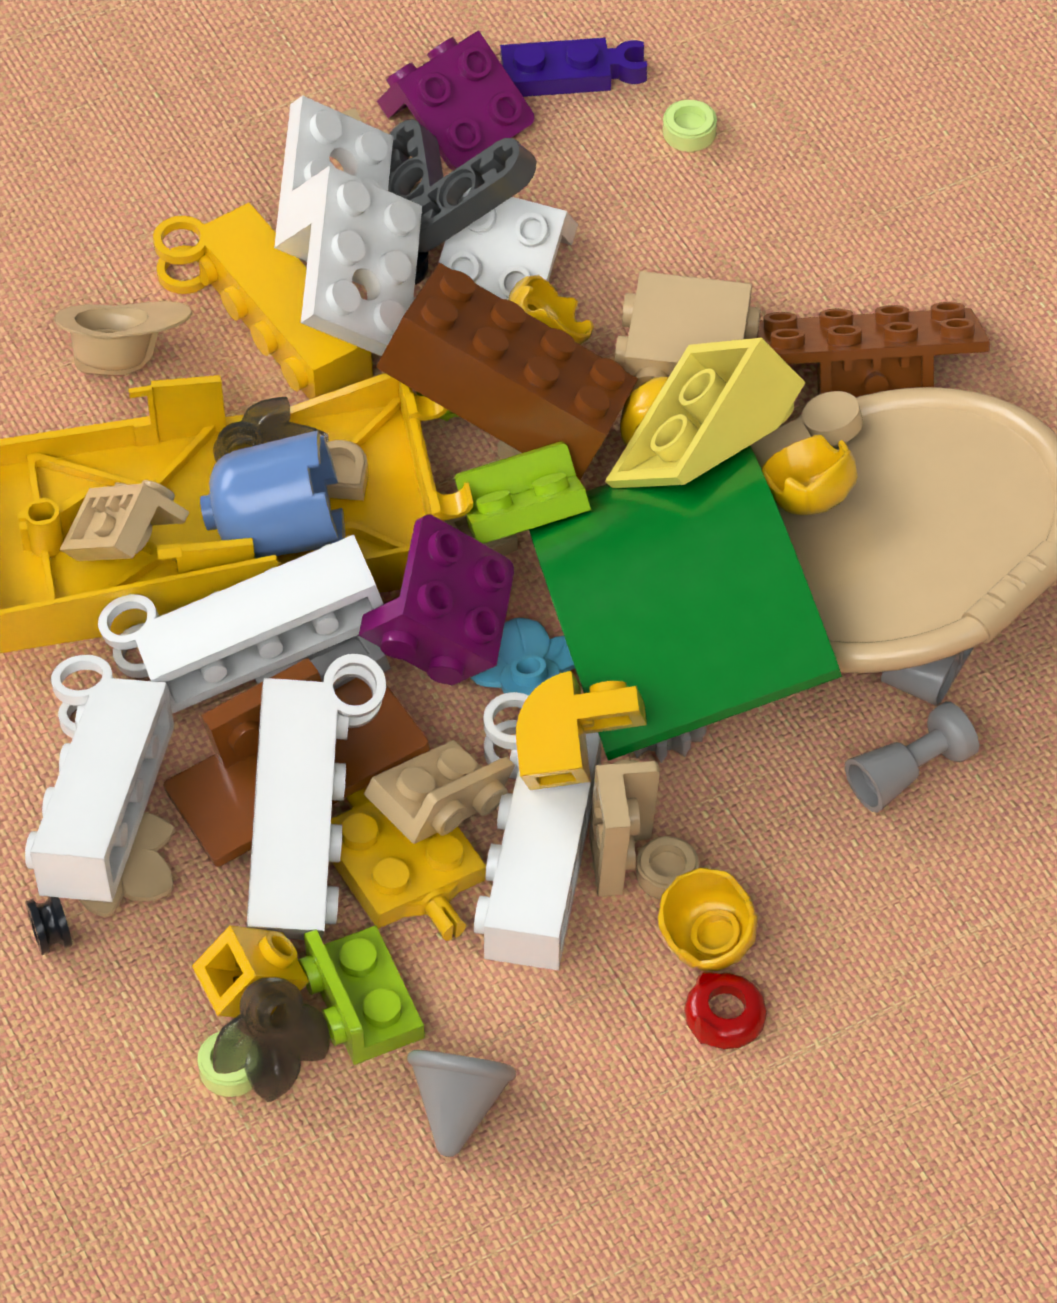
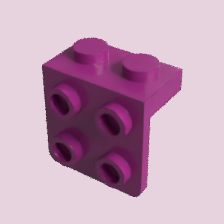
M479 30L459 43L456 42L454 37L447 39L427 54L430 61L419 68H416L413 62L393 73L386 79L390 88L376 101L388 119L408 107L416 120L436 136L440 156L448 168L453 171L503 138L514 137L534 122L532 109Z
M427 514L417 519L414 524L400 597L363 614L358 636L380 647L381 651L387 656L403 659L427 672L428 676L438 683L451 686L497 666L514 576V566L510 559L437 517Z

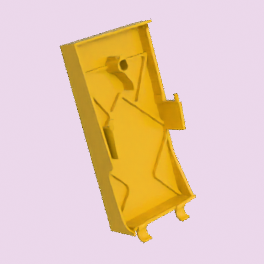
M383 373L287 408L225 417L221 376L214 375L153 380L149 386L129 388L130 399L147 396L149 416L0 439V653L100 638L102 635L99 631L98 620L101 612L110 602L125 595L138 594L149 598L160 616L203 599L214 592L224 590L262 574L271 568L278 567L316 551L310 550L280 556L271 555L255 559L252 538L221 540L217 529L210 531L206 529L201 512L200 497L210 494V475L214 465L222 456L236 450L318 430L320 436L325 437L326 442L346 440L355 443L364 451L368 466V480L364 501L329 498L331 510L343 509L345 538L351 535L355 536L379 593L401 589L416 520L427 514H431L442 521L456 519L468 514L473 508L474 502L469 482L464 483L463 488L453 494L444 495L436 491L420 421L440 418L448 410L425 396L416 395L413 393V389ZM143 480H149L171 490L175 494L173 502L189 511L187 519L183 524L152 526V533L148 542L131 559L77 561L60 550L89 488L114 486L117 482L127 485L141 484ZM141 609L123 611L113 620L111 632L119 635L134 625L145 623L147 612Z

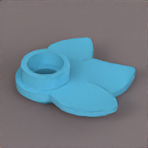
M513 618L504 624L497 666L470 678L480 686L501 688L504 694L518 692L530 695L545 680L557 674L570 671L575 666L564 636L549 639L545 628L538 621L528 618Z

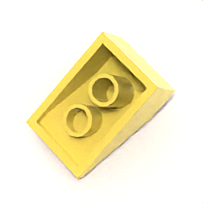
M763 338L688 345L605 482L611 488L685 485L778 429L792 414L794 401L806 382Z

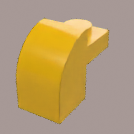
M572 671L557 674L537 686L525 700L516 724L519 772L521 779L528 789L536 790L591 782L586 734L647 725L644 700L637 687H627V684L623 681H605L590 686V693L581 694L580 685Z

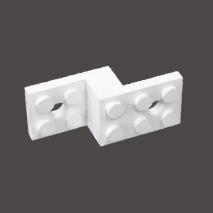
M301 96L290 104L274 248L307 262L301 323L382 356L402 317L413 302L422 206L388 191L393 145L392 135L310 98ZM330 157L335 158L341 164L344 171L335 168L330 162ZM352 281L365 287L367 300L361 298L357 287Z

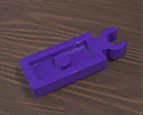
M606 38L500 45L501 64L523 97L611 91V79H619L628 84H640L647 81V61H644V42L638 40L625 41L618 45L617 48H607Z

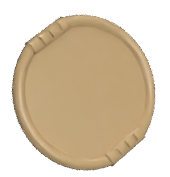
M918 387L887 390L856 397L863 417V426L853 439L846 442L855 458L858 475L856 484L847 497L839 505L827 512L813 515L792 514L782 509L776 503L817 606L840 671L843 673H876L901 670L951 657L981 643H990L1057 581L1056 433L1036 416L997 397L955 388ZM839 445L832 446L833 448L839 450Z

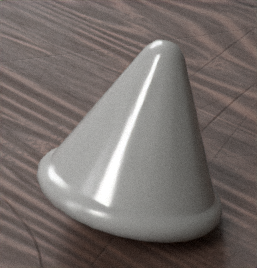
M413 1050L407 1056V1060L414 1070L436 1148L445 1157H453L459 1153L507 1084L516 1078L515 1068L501 1062L429 1050Z

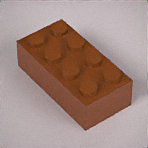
M440 262L402 317L376 366L377 369L521 453L556 442H564L568 446L574 470L579 480H581L608 435L638 378L626 372L616 361L602 358L575 342L568 333L549 327L525 313L515 302L501 299L477 285L467 274L458 270H452Z

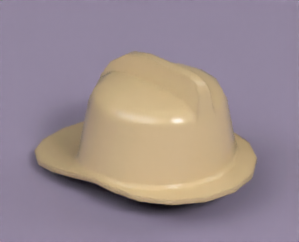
M171 301L143 302L117 306L85 304L70 306L60 310L55 315L56 325L70 332L74 363L77 370L83 373L125 375L142 368L152 358L159 332L177 327L188 321L192 311L188 305Z

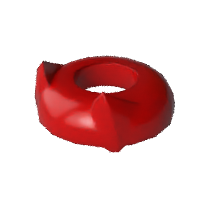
M701 972L695 986L688 993L684 1007L686 1024L698 1042L721 1049L741 1048L754 1041L762 1032L767 1016L764 996L756 985L743 976L731 973ZM730 994L737 997L743 1003L745 1010L735 1018L725 1019L714 1014L709 1008L708 1002L716 995Z

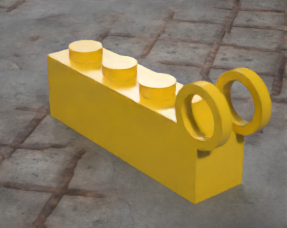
M250 202L206 224L191 216H174L162 221L156 227L153 233V244L156 254L160 257L156 267L160 284L166 290L176 294H191L211 284L221 295L222 303L230 317L235 321L241 319L250 329L254 343L259 351L265 356L271 354L279 363L284 378L294 391L302 390L310 400L373 377L372 352L301 323L307 267L299 258L274 248L276 232ZM179 229L193 231L200 237L199 242L195 246L183 245L171 249L163 244V239L170 232ZM195 261L199 263L200 274L190 280H176L166 273L170 264L184 265Z

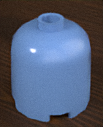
M318 430L236 450L222 456L214 465L210 475V494L200 497L201 512L206 529L208 531L217 529L221 540L252 538L255 559L271 555L280 556L316 550L344 539L345 523L343 509L331 510L327 485L336 484L338 480L325 437L320 436Z

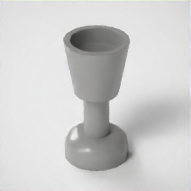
M944 702L932 710L927 720L929 733L911 744L905 746L902 743L894 742L850 758L845 762V772L850 787L866 808L876 813L881 811L918 778V767L936 756L942 754L951 761L962 762L978 752L979 741L974 726L957 705L952 702Z

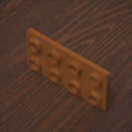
M958 302L935 303L931 306V310L909 311L904 306L886 305L876 308L873 314L853 315V312L847 309L835 308L821 311L819 317L797 318L796 314L790 312H773L766 314L763 317L764 320H760L757 338H763L787 364L817 363L818 395L831 391H843L850 393L856 398L887 390L934 387V355L990 351V339L973 310L965 308L963 304Z
M308 657L270 677L273 679L322 682L318 670ZM355 678L334 690L336 696L342 702L353 706L362 705L373 697L368 684L359 678ZM263 682L200 715L215 754L171 777L163 784L168 797L212 863L217 867L232 861L252 849ZM387 684L380 710L375 718L361 727L348 728L347 740L336 739L334 763H346L344 798L368 786L372 777L430 751L428 739ZM332 800V805L335 804V803H337V802H339V801H338V800Z

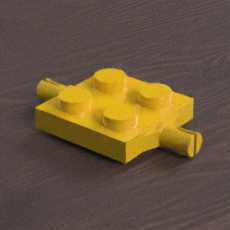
M368 786L346 797L353 808L331 818V824L342 825L340 862L332 863L374 925L380 929L404 917L422 916L425 914L432 920L445 941L452 940V935L455 938L460 936L466 928V923L459 917L450 901L459 892L484 882L486 877L485 863L460 828L457 826L453 831L443 836L436 833L413 844L364 795Z

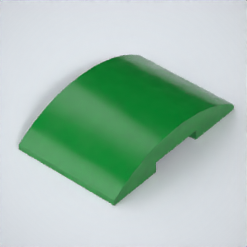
M751 446L746 447L685 485L611 488L608 484L594 488L586 491L591 508L590 511L529 529L584 693H590L589 687L596 683L623 681L627 684V687L636 686L644 700L647 725L598 732L608 761L842 677L802 567Z

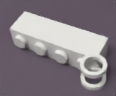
M351 535L160 616L153 602L145 596L129 594L119 597L103 609L98 620V627L105 642L113 647V658L123 674L133 678L149 676L151 681L167 683L173 714L359 635L363 614L384 604L354 535ZM141 609L147 612L145 623L134 625L125 630L121 635L111 632L113 620L123 611ZM138 647L144 663L134 664L126 661V651Z
M347 654L337 658L328 667L323 682L264 678L246 926L248 928L283 932L288 939L304 940V933L317 929L322 940L325 924H336L339 887L327 886L328 862H340L342 825L331 824L332 800H344L346 763H334L336 739L347 740L348 728L366 725L375 718L380 710L386 690V679L381 667L368 656ZM356 677L368 684L373 697L362 705H348L336 696L333 685L342 678Z
M78 655L62 661L56 666L51 675L53 692L63 702L58 711L61 729L73 739L71 743H65L61 749L59 776L55 787H48L45 791L42 805L43 818L38 831H32L28 836L25 862L28 869H34L39 896L113 902L172 735L174 721L166 682L113 678L111 667L104 659L94 655ZM80 670H93L102 675L101 680L95 686L85 690H72L62 684L68 675ZM77 710L75 723H73L69 718Z
M510 692L499 695L491 700L486 706L483 716L484 731L486 733L484 740L486 762L490 764L501 759L494 751L495 744L505 749H512L510 760L515 764V767L509 778L516 779L513 793L502 795L500 799L497 829L505 831L502 845L491 843L489 849L486 880L493 881L490 897L479 896L474 920V933L484 934V959L559 971L591 815L596 765H601V740L598 732L586 734L591 782L529 790L520 777L516 735H511L516 734L517 720H508L494 725L493 722L496 714L505 708H522L529 696L524 693Z

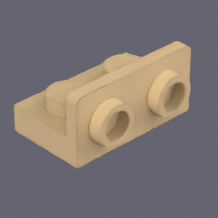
M143 480L141 484L127 485L117 482L114 486L89 488L60 550L77 561L131 559L148 542L152 533V526L183 524L187 519L189 511L173 502L175 494L171 490L149 480Z
M452 740L372 777L364 795L415 844L436 833H439L441 836L453 831L464 819L477 813L485 816L495 810L500 804L501 796L508 792L505 784L515 764L505 756L481 767L455 740Z
M619 760L612 764L596 765L589 840L598 897L623 895L625 871L635 870L636 866L634 841L649 840L652 837L660 777L659 766L656 761L637 762L635 760Z

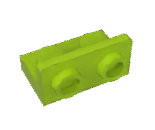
M562 441L457 473L454 478L458 491L463 488L464 483L469 482L474 503L473 508L465 517L474 539L482 544L591 510L585 487L576 476L568 446Z
M376 925L323 944L317 929L304 933L306 957L300 958L298 961L309 980L306 988L310 995L320 992L327 1006L321 1013L328 1036L334 1046L344 1043L353 1065L425 1039L424 1024Z

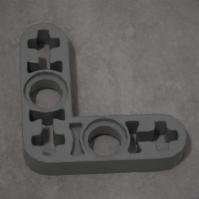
M414 119L399 123L390 132V135L393 136L388 191L422 206L418 245L419 253L434 249L520 192L528 185L536 171L537 161L535 156L517 140L503 138L443 177L439 145L435 135ZM422 178L416 189L411 192L414 185ZM471 188L466 198L459 203L463 194Z

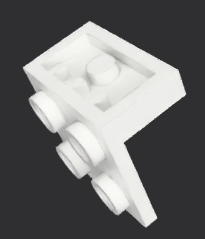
M471 188L463 194L459 203L466 198ZM511 197L447 239L444 243L439 262L452 270H458L467 274L477 285L501 299L508 300L515 284L526 276L540 275L549 282L560 242L572 245L578 224L565 210Z

